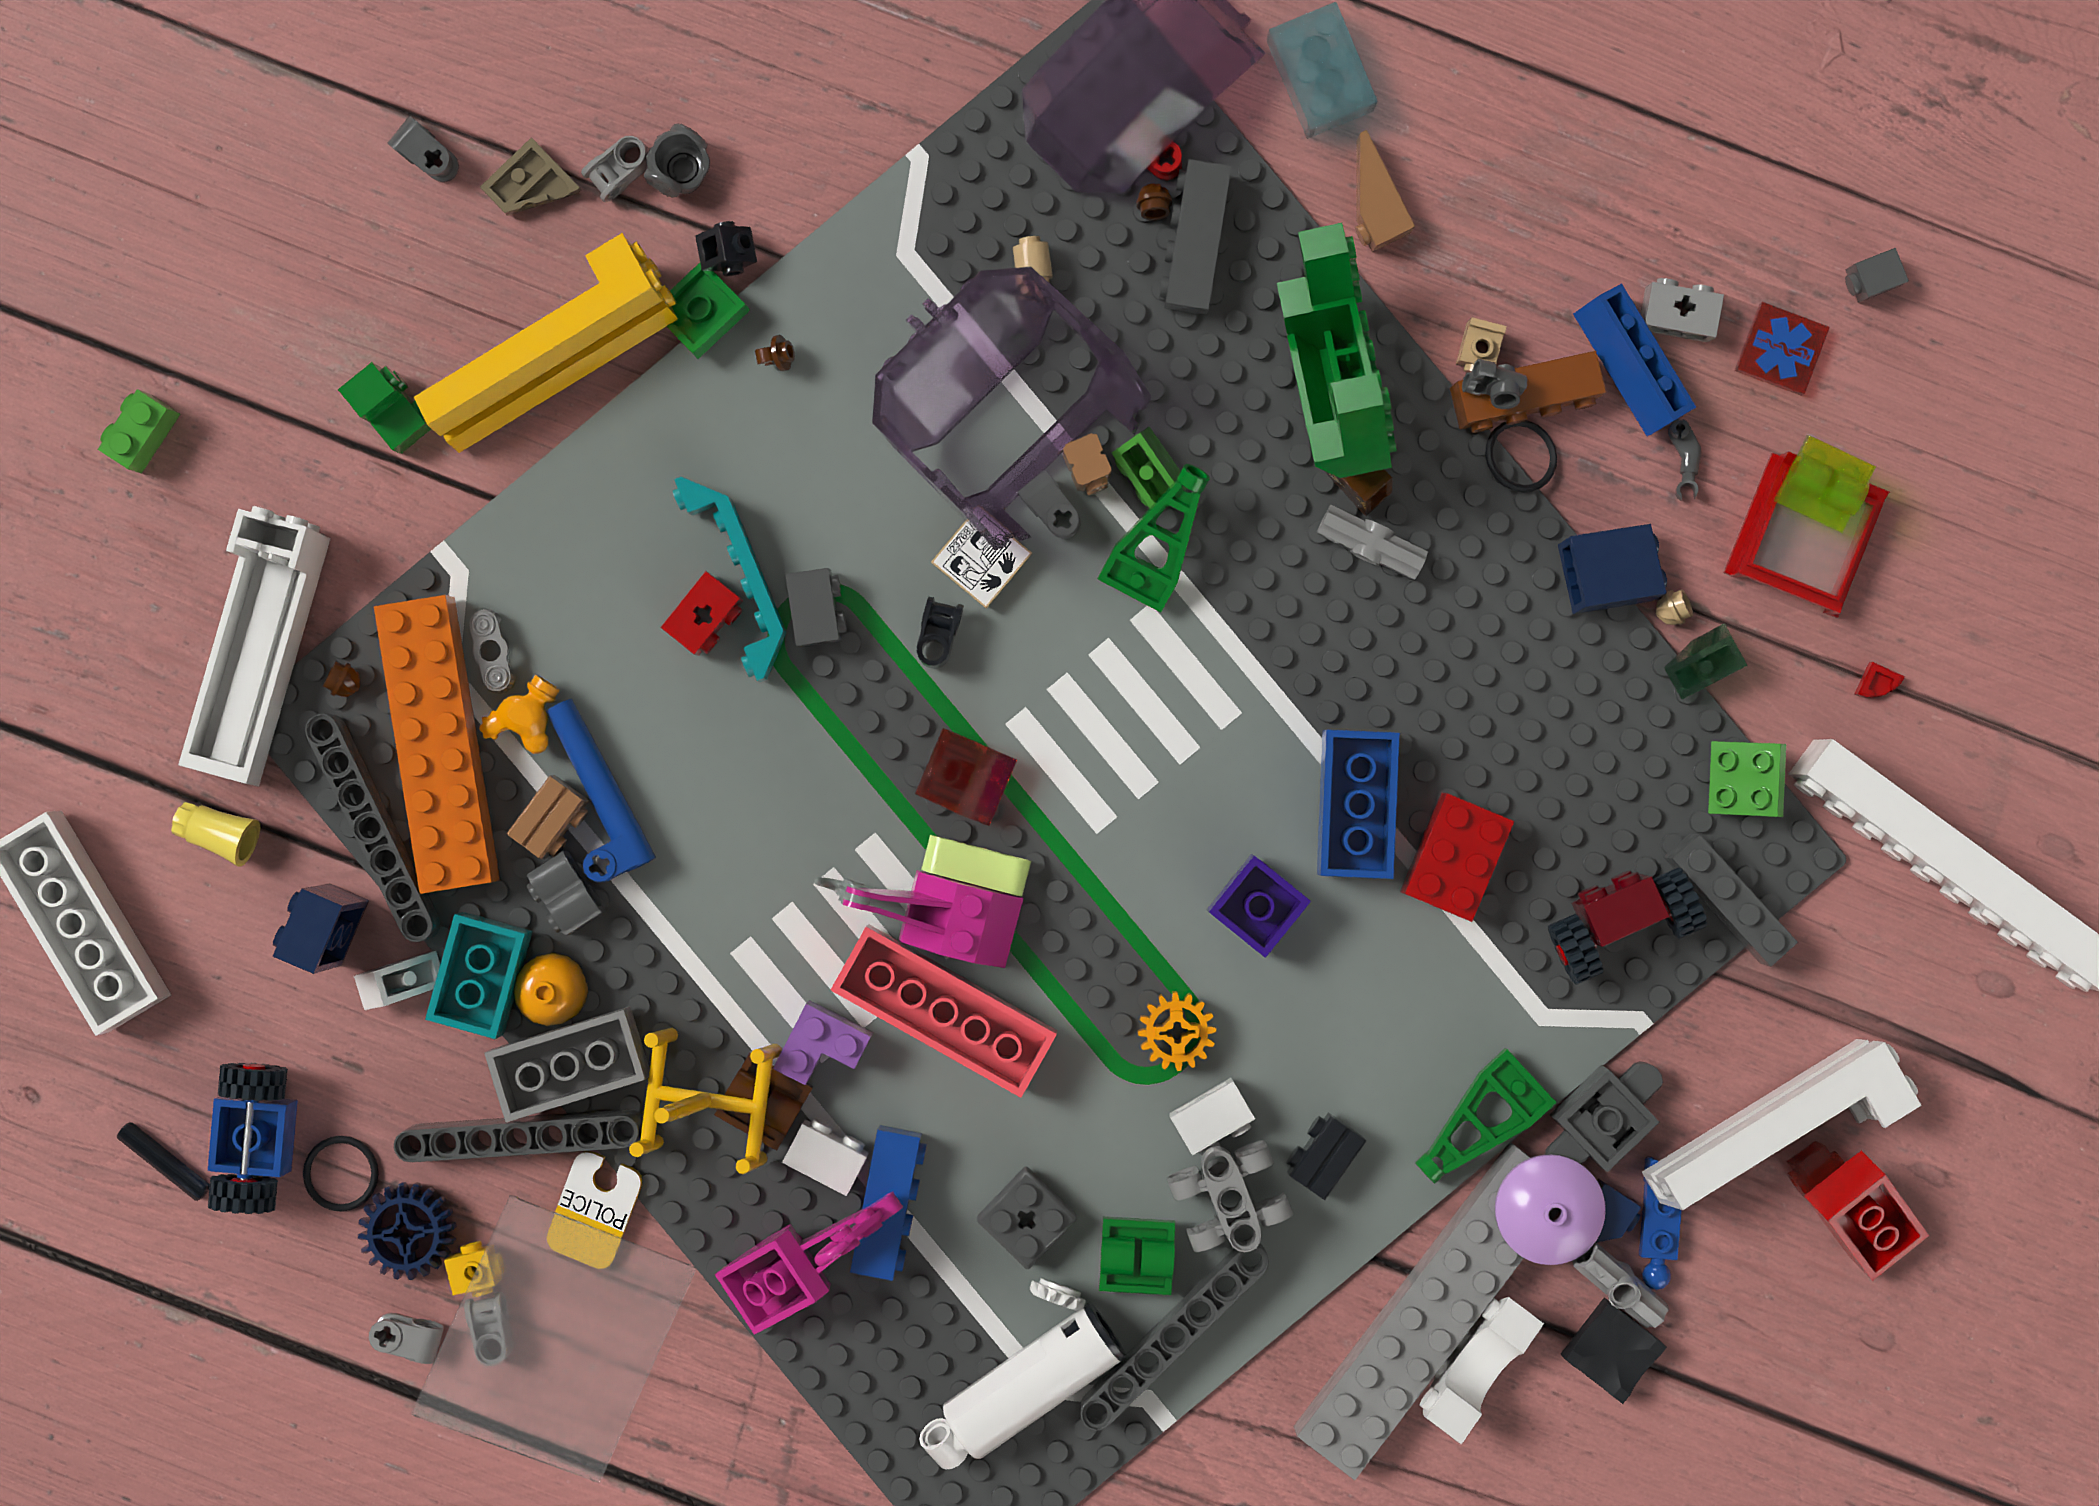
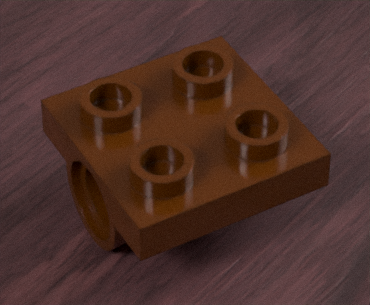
M752 1051L748 1054L725 1095L753 1100L757 1064L751 1061L750 1055ZM772 1063L762 1143L777 1151L814 1086L809 1083L804 1085L774 1070L775 1064ZM717 1109L714 1114L716 1117L748 1134L751 1114Z

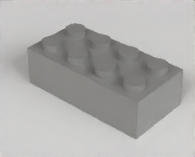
M631 1006L502 1045L484 1053L505 1122L643 1081L649 1077L650 1070Z

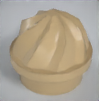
M1669 590L1667 594L1657 601L1656 615L1666 624L1681 625L1685 623V619L1693 616L1691 603L1684 590L1677 592Z

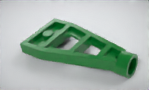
M1185 464L1171 487L1115 544L1097 579L1161 613L1178 583L1200 495L1210 480L1209 475L1194 465ZM1183 486L1193 492H1187L1186 490H1184ZM1168 506H1172L1184 513V519L1176 534L1156 524V520ZM1153 535L1168 543L1169 553L1167 561L1161 568L1135 555L1136 547L1148 536Z
M1504 1048L1477 1074L1430 1149L1415 1164L1435 1184L1450 1171L1530 1128L1557 1102L1510 1051ZM1489 1092H1497L1512 1110L1511 1116L1507 1120L1494 1127L1483 1125L1477 1117V1108L1484 1096ZM1464 1121H1470L1480 1132L1481 1137L1466 1150H1457L1451 1143V1136ZM1434 1157H1439L1442 1160L1443 1165L1441 1167H1438L1432 1160Z

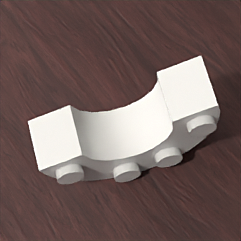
M1509 1297L1499 1301L1493 1298L1436 1373L1430 1389L1420 1402L1424 1417L1458 1443L1462 1444L1481 1417V1404L1494 1380L1510 1361L1518 1355L1524 1354L1544 1323Z

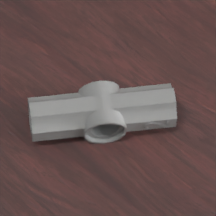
M1333 505L1329 506L1317 530V534L1350 549V553L1376 566L1381 564L1412 580H1415L1421 571L1428 551L1395 536V532L1372 520L1365 519L1364 521Z
M1597 1242L1582 1256L1572 1260L1574 1267L1607 1295L1612 1306L1617 1309H1624L1645 1328H1656L1664 1321L1665 1315L1669 1310L1667 1303L1634 1275L1629 1264L1617 1261Z

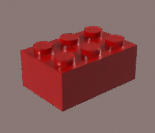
M1441 793L1400 892L1472 922L1514 821L1451 794Z
M1862 1150L1804 1196L1848 1256L1872 1281L1929 1237V1234L1886 1174Z

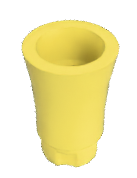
M184 802L177 809L173 817L171 831L176 836L185 838L187 842L211 851L234 865L241 867L249 860L256 847L260 834V822L256 819L220 812L203 805L197 806Z

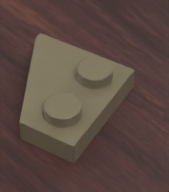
M532 137L480 186L507 216L578 194L581 191V188Z

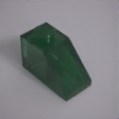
M1724 623L1693 639L1664 669L1681 699H1684L1748 665Z

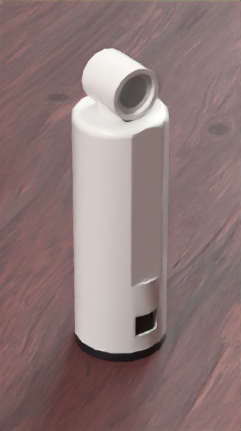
M1089 1302L1082 1310H1078L945 1402L943 1413L946 1419L939 1418L929 1422L920 1434V1445L941 1468L946 1470L959 1466L965 1460L968 1453L973 1458L981 1459L1125 1359L1126 1353L1104 1317Z

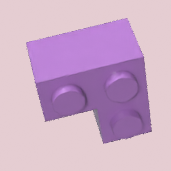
M809 1000L805 1004L773 1069L804 1085L810 1080L822 1054L855 1069L873 1032Z

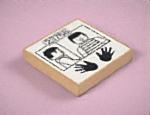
M976 507L931 563L987 609L1030 558L1032 552Z

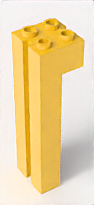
M621 233L585 255L599 281L597 285L414 396L427 425L439 436L443 435L446 442L460 453L678 320L671 307L676 304L673 295L666 285H662L659 280L662 276L659 269L651 258L648 259L637 241L631 244L625 235Z

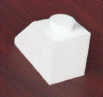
M436 951L355 975V982L364 1010L383 1007L433 990L440 967Z

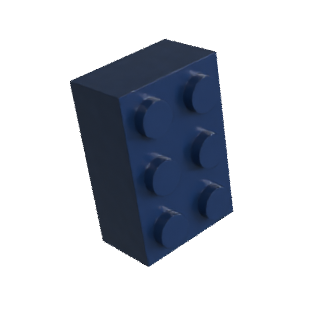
M332 884L301 888L300 892L296 891L290 899L287 912L291 914L286 925H282L274 937L273 946L276 949L272 957L312 974L342 966L369 900Z

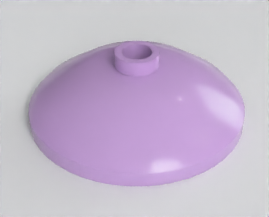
M1539 1155L1519 1163L1503 1179L1495 1200V1217L1502 1237L1517 1254L1534 1263L1558 1265L1582 1256L1596 1242L1605 1221V1200L1597 1180L1584 1166L1560 1155ZM1552 1208L1560 1209V1216L1556 1220L1549 1219L1548 1214Z

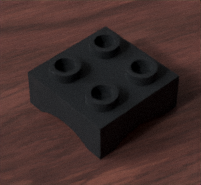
M1603 1298L1562 1351L1561 1355L1572 1366L1593 1380L1620 1403L1624 1404L1642 1375L1661 1356L1667 1346L1623 1311L1612 1306L1606 1298Z

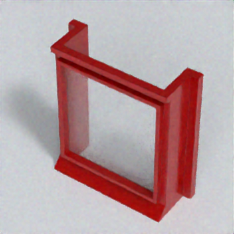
M1789 451L1781 455L1771 453L1723 573L1734 578L1745 576L1823 607L1825 608L1823 613L1838 618L1885 499L1890 491Z

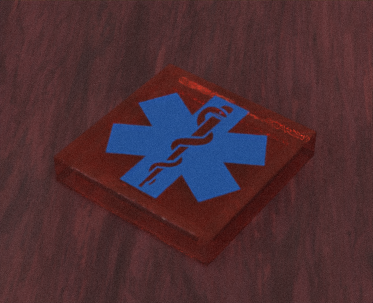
M1761 302L1734 371L1802 396L1807 390L1830 327Z

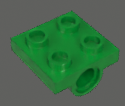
M1103 1216L1099 1291L1171 1295L1175 1259V1220Z

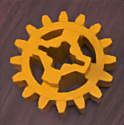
M1173 991L1172 998L1169 1001H1166L1165 997L1161 994L1158 996L1160 1005L1156 1007L1151 1003L1147 1004V1008L1151 1012L1150 1016L1140 1015L1139 1020L1146 1024V1028L1137 1030L1138 1036L1147 1037V1040L1141 1044L1142 1050L1150 1048L1153 1050L1149 1057L1151 1062L1159 1057L1162 1058L1163 1069H1166L1170 1062H1174L1177 1071H1181L1182 1062L1186 1061L1194 1068L1196 1067L1194 1057L1198 1055L1202 1059L1207 1058L1203 1050L1204 1046L1214 1047L1215 1043L1208 1038V1034L1215 1033L1216 1027L1207 1025V1022L1213 1018L1211 1012L1202 1014L1201 1010L1205 1003L1201 1000L1193 1005L1192 994L1190 993L1185 996L1184 1000H1179L1177 991ZM1182 1008L1194 1013L1200 1023L1189 1022L1184 1018ZM1169 1009L1168 1018L1162 1024L1154 1025L1156 1018L1163 1011ZM1175 1022H1180L1182 1028L1190 1030L1186 1033H1181L1179 1040H1174L1172 1034L1166 1033L1167 1030L1173 1029ZM1200 1037L1197 1045L1185 1053V1046L1192 1038ZM1154 1039L1166 1041L1171 1046V1054L1161 1050Z

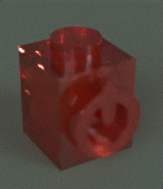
M1814 1141L1786 1161L1792 1169L1787 1173V1176L1804 1197L1845 1162L1836 1151L1830 1153L1825 1145Z

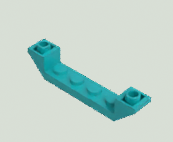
M678 477L674 479L677 489L672 490L680 510L687 509V512L694 516L717 506L718 511L713 513L716 524L721 533L727 531L732 543L727 546L730 558L734 566L741 564L745 574V578L740 580L748 599L754 598L759 611L755 612L754 615L761 632L768 631L770 635L767 638L743 647L746 656L741 657V660L749 677L755 675L756 680L759 682L767 680L787 631L734 502L729 496L686 478Z

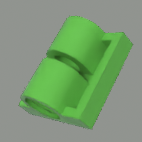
M1712 741L1708 813L1783 817L1786 744Z

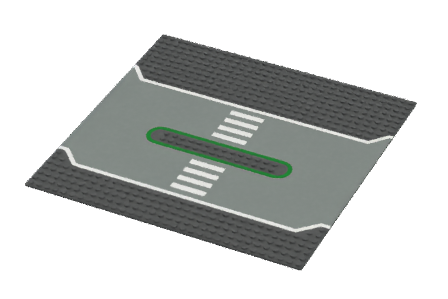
M1090 0L737 296L748 306L750 311L699 359L682 342L679 343L298 661L292 670L268 753L377 884L305 733L307 721L316 714H333L342 718L415 867L374 606L440 595L455 597L500 881L429 892L428 896L439 916L440 929L434 937L424 940V942L432 951H436L438 959L441 961L454 914L461 912L470 913L533 931L524 965L540 955L556 953L568 956L579 964L588 986L586 1002L579 1013L563 1024L552 1026L534 1023L525 1017L516 1005L514 997L503 1035L506 1041L512 1043L631 1006L649 1068L652 1048L645 1045V1036L648 1033L668 1028H674L678 1032L677 1040L668 1043L662 1086L725 1095L750 1051L771 1044H778L783 1050L805 1004L809 1000L873 1032L855 1069L822 1054L810 1080L807 1082L814 1087L780 1147L776 1151L762 1143L761 1151L767 1154L768 1160L766 1164L748 1173L740 1174L736 1170L737 1161L745 1158L748 1134L716 1117L714 1114L717 1109L706 1108L663 1124L657 1122L656 1135H660L663 1138L664 1144L661 1148L642 1156H632L629 1151L630 1147L598 1151L601 1155L605 1156V1160L616 1173L622 1163L636 1169L642 1177V1187L638 1195L640 1202L893 1506L1077 1505L1524 1132L1522 1131L1450 1171L1435 1184L1415 1164L1430 1149L1477 1074L1504 1048L1510 1051L1557 1102L1549 1109L1551 1110L1581 1085L1598 1067L1605 1065L1745 948L1699 897V903L1702 904L1703 912L1707 918V926L1678 939L1667 925V920L1663 919L1603 947L1597 945L1595 949L1598 951L1599 959L1603 965V974L1575 985L1570 979L1569 974L1565 971L1558 953H1556L1555 945L1550 938L1548 925L1575 914L1571 903L1580 899L1578 896L1579 892L1596 885L1599 888L1610 886L1613 884L1611 878L1630 870L1632 873L1639 872V874L1652 876V878L1673 870L1674 868L1666 861L1664 856L1686 836L1693 833L1700 834L1776 919L1779 920L1846 863V856L1786 784L1784 787L1783 817L1708 813L1711 742H1751L1635 604L1573 614L1558 544L1577 534L1539 489L1533 492H1517L1504 487L1495 479L1490 472L1485 456L1486 443L1492 432L1488 429L1472 433L1471 428L1459 429L1450 392L1451 383L1360 274L1359 285L1363 302L1357 303L1358 311H1366L1369 325L1368 333L1373 341L1376 356V368L1380 372L1382 387L1388 388L1391 402L1390 411L1394 425L1393 433L1397 451L1390 453L1392 468L1385 470L1392 476V493L1365 516L1325 471L1315 467L1286 334L1277 283L1305 277L1298 232L1319 228V225L1131 0ZM1139 112L1151 119L1166 136L1179 146L1182 153V169L1187 170L1188 159L1232 166L1207 315L1164 309L1166 299L1159 298L1162 276L1169 277L1171 263L1165 262L1168 240L1175 241L1177 227L1170 226L1173 206L1181 205L1183 192L1176 191L1178 176L1169 181L1156 178L1139 162L1129 157L1115 142L1116 138ZM1171 155L1166 159L1162 156L1159 157L1161 166L1164 163L1173 164ZM1147 184H1161L1162 187L1167 188L1169 195L1172 197V206L1169 208L1170 214L1167 217L1159 220H1146L1141 217V211L1137 209L1136 200L1142 187ZM1040 236L1041 241L1048 242L1053 278L1049 279V288L1038 291H1022L1021 283L1017 282L1013 247L1019 245L1020 238ZM782 335L786 341L789 340L793 345L795 359L791 363L789 370L780 371L776 365L765 366V363L757 364L755 350L771 347L772 337ZM1149 426L1180 471L1185 464H1190L1202 469L1210 477L1208 484L1200 495L1178 583L1161 613L1097 579L1115 544L1150 509L1138 498L1135 491L1136 488L1130 479L1120 472L1112 455L1114 450ZM1092 433L1097 434L1103 448V454L1106 455L1112 472L1108 480V488L1088 496L1086 491H1077L1071 477V471L1068 470L1063 458V448L1065 444ZM1496 438L1493 446V458L1499 472L1513 483L1521 485L1533 484V481ZM1044 469L1065 494L1064 496L1076 509L1080 517L1081 525L1079 531L1071 538L1061 539L1052 534L1043 521L1035 516L1017 494L1021 488ZM678 477L686 478L729 496L734 502L787 631L767 680L759 682L756 680L755 675L749 677L741 660V657L746 656L743 647L767 638L770 635L768 631L761 632L754 615L755 612L759 611L754 598L748 599L740 580L745 578V574L741 564L734 566L727 550V546L732 544L727 531L721 533L716 524L713 513L718 511V508L716 506L694 516L690 515L687 509L680 510L672 490L677 489L674 479ZM1333 505L1364 521L1368 519L1377 522L1395 532V536L1428 551L1426 560L1416 579L1412 580L1381 564L1376 566L1351 554L1350 549L1317 534L1319 525L1329 506ZM1168 506L1156 520V524L1176 534L1184 519V513L1172 506ZM976 507L1032 552L1030 558L987 609L931 563ZM1062 513L1056 516L1058 524L1055 527L1063 526L1066 529L1070 528L1071 523L1069 519L1072 515L1069 514L1065 517ZM1152 535L1146 537L1136 547L1135 555L1159 568L1166 564L1169 553L1168 543ZM829 568L831 569L832 576H839L841 596L835 598L837 611H844L847 632L841 633L842 641L797 647L785 574ZM707 571L744 600L739 606L743 611L731 626H728L726 623L717 633L720 640L708 654L702 652L697 656L660 627L704 572ZM928 596L934 597L935 602L955 607L958 604L964 605L950 657L946 664L937 669L924 666L917 655V643ZM711 607L707 611L704 609L698 611L697 614L701 617L698 624H701L703 621L711 623L713 620L709 615L712 610ZM491 609L497 612L498 616L502 619L499 625L502 637L509 646L508 661L511 673L516 676L513 679L515 684L506 693H493L483 684L479 664L473 657L472 647L474 644L469 622L473 614L478 610ZM935 614V615L940 616V617H944V618H948V619L950 618V617H946V616H942V615ZM493 640L486 641L480 649L481 655L486 661L496 660L501 653L499 644ZM930 642L924 647L923 655L926 659L935 661L942 656L944 648L938 642ZM335 661L343 665L347 662L359 673L360 688L349 697L330 695L331 690L323 687ZM535 675L544 678L560 690L555 697L556 701L554 703H546V711L558 703L572 698L656 858L637 869L625 872L606 882H597L589 879L583 869V861L586 855L609 843L611 840L549 717L545 731L549 737V744L546 750L539 754H532L527 751L520 735L510 729L498 734L496 740L492 738L485 739L483 733L479 730L480 725L483 724L482 717H488L491 711H496L507 697L528 694L527 683L528 681L531 682ZM327 720L322 722L319 727L320 736L325 740L330 738L333 733V727ZM1323 730L1400 733L1394 879L1317 875ZM949 739L955 740L987 754V756L983 757L948 741ZM945 748H951L955 751H958L962 754L970 756L984 763L981 766L977 763H974L970 760H967L963 757L946 751ZM340 753L335 758V767L341 773L344 772L348 767L349 761L344 753ZM942 755L954 759L958 762H961L965 765H968L972 768H975L980 772L979 774H977L952 762L942 759ZM940 763L976 779V782L940 768L938 765ZM935 772L941 773L973 787L971 791L934 774ZM549 775L559 777L589 800L584 807L589 811L587 816L577 828H574L572 825L563 836L567 839V842L559 853L569 851L606 909L605 913L567 936L562 931L559 933L554 931L546 918V915L549 914L543 901L536 902L527 888V884L530 883L527 874L552 859L553 856L549 855L547 859H540L507 834ZM931 781H937L941 784H944L948 787L969 795V798L967 799L949 790L934 785L931 783ZM356 785L352 788L350 797L355 804L359 805L362 803L365 795L364 790ZM928 788L935 790L939 793H942L944 795H947L951 798H954L958 801H961L966 805L965 807H963L959 804H956L933 793L928 792ZM1441 793L1451 794L1514 821L1472 922L1400 892ZM373 817L366 823L367 833L372 837H376L380 832V824ZM930 835L1031 861L1024 892L1021 896L1023 902L1005 968L975 964L905 944L1057 1030L1054 1041L1021 1098L831 991L834 982L868 924L898 940L903 922L878 913L841 904V901L838 900L839 895L834 890L818 886L814 883L816 878L822 877L841 881L844 879L853 880L865 884L869 889L911 891L916 871H923L921 868ZM386 850L382 855V864L389 870L394 868L396 857L393 852ZM1251 854L1255 855L1311 901L1266 958L1207 911V908ZM598 856L595 858L597 864L592 869L594 872H601L605 875L607 873L605 867L610 862L608 859L602 860ZM401 883L397 889V894L400 900L408 902L412 896V891L408 884ZM871 899L869 905L905 916L908 905L907 903ZM417 915L413 920V928L417 933L423 935L427 930L428 924L424 917ZM1173 991H1177L1179 1000H1184L1188 993L1192 994L1193 1005L1202 1000L1205 1003L1201 1010L1202 1014L1211 1012L1213 1018L1207 1022V1025L1216 1027L1215 1033L1208 1034V1038L1215 1043L1214 1047L1204 1046L1203 1048L1207 1058L1202 1059L1198 1055L1194 1057L1196 1066L1194 1068L1187 1061L1182 1062L1181 1071H1177L1174 1062H1170L1169 1066L1163 1069L1162 1058L1160 1057L1151 1062L1149 1057L1153 1050L1151 1048L1142 1050L1141 1044L1147 1040V1037L1138 1036L1137 1031L1146 1028V1024L1142 1023L1139 1018L1140 1015L1150 1016L1151 1012L1148 1010L1147 1004L1151 1003L1157 1007L1160 1005L1158 996L1162 994L1166 1001H1169L1172 998ZM1182 1008L1184 1018L1189 1022L1200 1023L1194 1013ZM1169 1009L1163 1011L1156 1018L1154 1025L1162 1024L1168 1018ZM1175 1022L1173 1029L1167 1030L1166 1033L1172 1034L1174 1040H1179L1181 1033H1186L1190 1030L1182 1028L1180 1022ZM1200 1037L1192 1038L1185 1046V1053L1197 1045ZM1154 1039L1161 1050L1171 1054V1046L1166 1041ZM778 1058L773 1059L774 1064L776 1063ZM648 1078L574 1101L561 1107L566 1113L631 1109L644 1115ZM1232 1078L1255 1120L1249 1122L1251 1128L1235 1138L1229 1134L1218 1141L1220 1147L1227 1149L1232 1157L1236 1158L1235 1151L1237 1149L1264 1140L1269 1148L1274 1164L1266 1169L1243 1177L1251 1201L1259 1202L1285 1192L1293 1211L1292 1217L1274 1225L1263 1226L1261 1221H1259L1262 1236L1260 1243L1265 1248L1269 1260L1265 1273L1105 1429L1094 1431L1087 1428L1081 1421L1080 1404L1084 1395L1112 1368L983 1458L976 1459L968 1453L965 1460L959 1466L947 1470L941 1468L920 1445L919 1438L922 1430L929 1422L939 1418L946 1419L943 1413L945 1402L1076 1312V1310L1033 1295L1030 1291L1032 1280L1039 1282L1040 1278H1044L1081 1292L1080 1298L1086 1300L1085 1305L1090 1302L1097 1308L1127 1354L1234 1249L1225 1234L1223 1235L1225 1241L1220 1245L1205 1251L1194 1252L1186 1228H1193L1215 1218L1214 1215H1217L1210 1194L1208 1191H1204L1192 1197L1175 1201L1167 1181L1169 1175L1192 1166H1197L1199 1172L1202 1169V1156L1200 1152L1192 1156L1172 1122L1169 1113L1227 1079ZM1497 1092L1487 1093L1477 1108L1478 1119L1487 1127L1497 1126L1507 1120L1512 1113L1511 1107ZM660 1100L659 1108L674 1102ZM1329 1112L1366 1139V1143L1326 1200H1323L1289 1176L1287 1170L1290 1168V1165L1286 1162L1298 1145L1304 1148L1311 1138L1307 1132L1318 1116L1324 1119ZM814 1118L830 1125L833 1128L831 1133L844 1139L845 1135H848L865 1144L863 1150L869 1152L847 1196L782 1163L805 1119L810 1122ZM620 1121V1131L626 1136H633V1126L627 1121ZM1464 1121L1451 1136V1143L1457 1150L1463 1151L1480 1139L1481 1134L1470 1121ZM585 1123V1134L592 1139H597V1128L591 1123ZM879 1125L922 1133L920 1143L927 1144L923 1165L916 1164L914 1178L920 1179L916 1201L909 1200L907 1214H912L913 1220L910 1235H902L900 1249L907 1250L903 1271H896L893 1281L850 1273L854 1254L853 1249L847 1254L838 1257L823 1270V1273L831 1283L828 1293L815 1303L754 1335L714 1274L789 1224L793 1226L803 1240L862 1210ZM1214 1156L1210 1159L1209 1162H1211L1215 1158H1221L1223 1156ZM1434 1157L1432 1159L1438 1165V1167H1441L1443 1165V1162L1439 1157ZM1024 1167H1029L1076 1213V1221L1030 1269H1025L977 1222L978 1214ZM1228 1190L1222 1195L1221 1203L1226 1207H1234L1240 1202L1241 1195L1235 1190ZM1032 1210L1027 1214L1023 1211L1019 1212L1021 1216L1019 1223L1021 1225L1026 1223L1034 1224L1033 1216L1035 1213ZM1103 1216L1175 1220V1259L1171 1295L1099 1291ZM1246 1225L1243 1228L1236 1229L1234 1237L1239 1241L1248 1240L1253 1236L1254 1229L1250 1225ZM829 1236L807 1249L815 1259L816 1254L832 1240ZM1255 1250L1246 1252L1242 1256L1241 1262L1249 1267L1255 1266L1259 1263L1261 1254ZM1222 1276L1216 1282V1288L1223 1292L1230 1291L1235 1285V1279L1231 1276ZM1203 1301L1195 1302L1190 1307V1313L1196 1317H1202L1208 1313L1210 1306ZM1175 1326L1168 1328L1164 1333L1165 1339L1169 1342H1177L1184 1335L1183 1330ZM1145 1352L1138 1358L1139 1364L1147 1368L1154 1366L1158 1361V1357L1151 1352ZM1122 1377L1116 1379L1112 1387L1117 1392L1123 1393L1130 1390L1132 1382ZM1093 1403L1086 1411L1091 1417L1098 1418L1103 1416L1107 1409L1100 1403Z

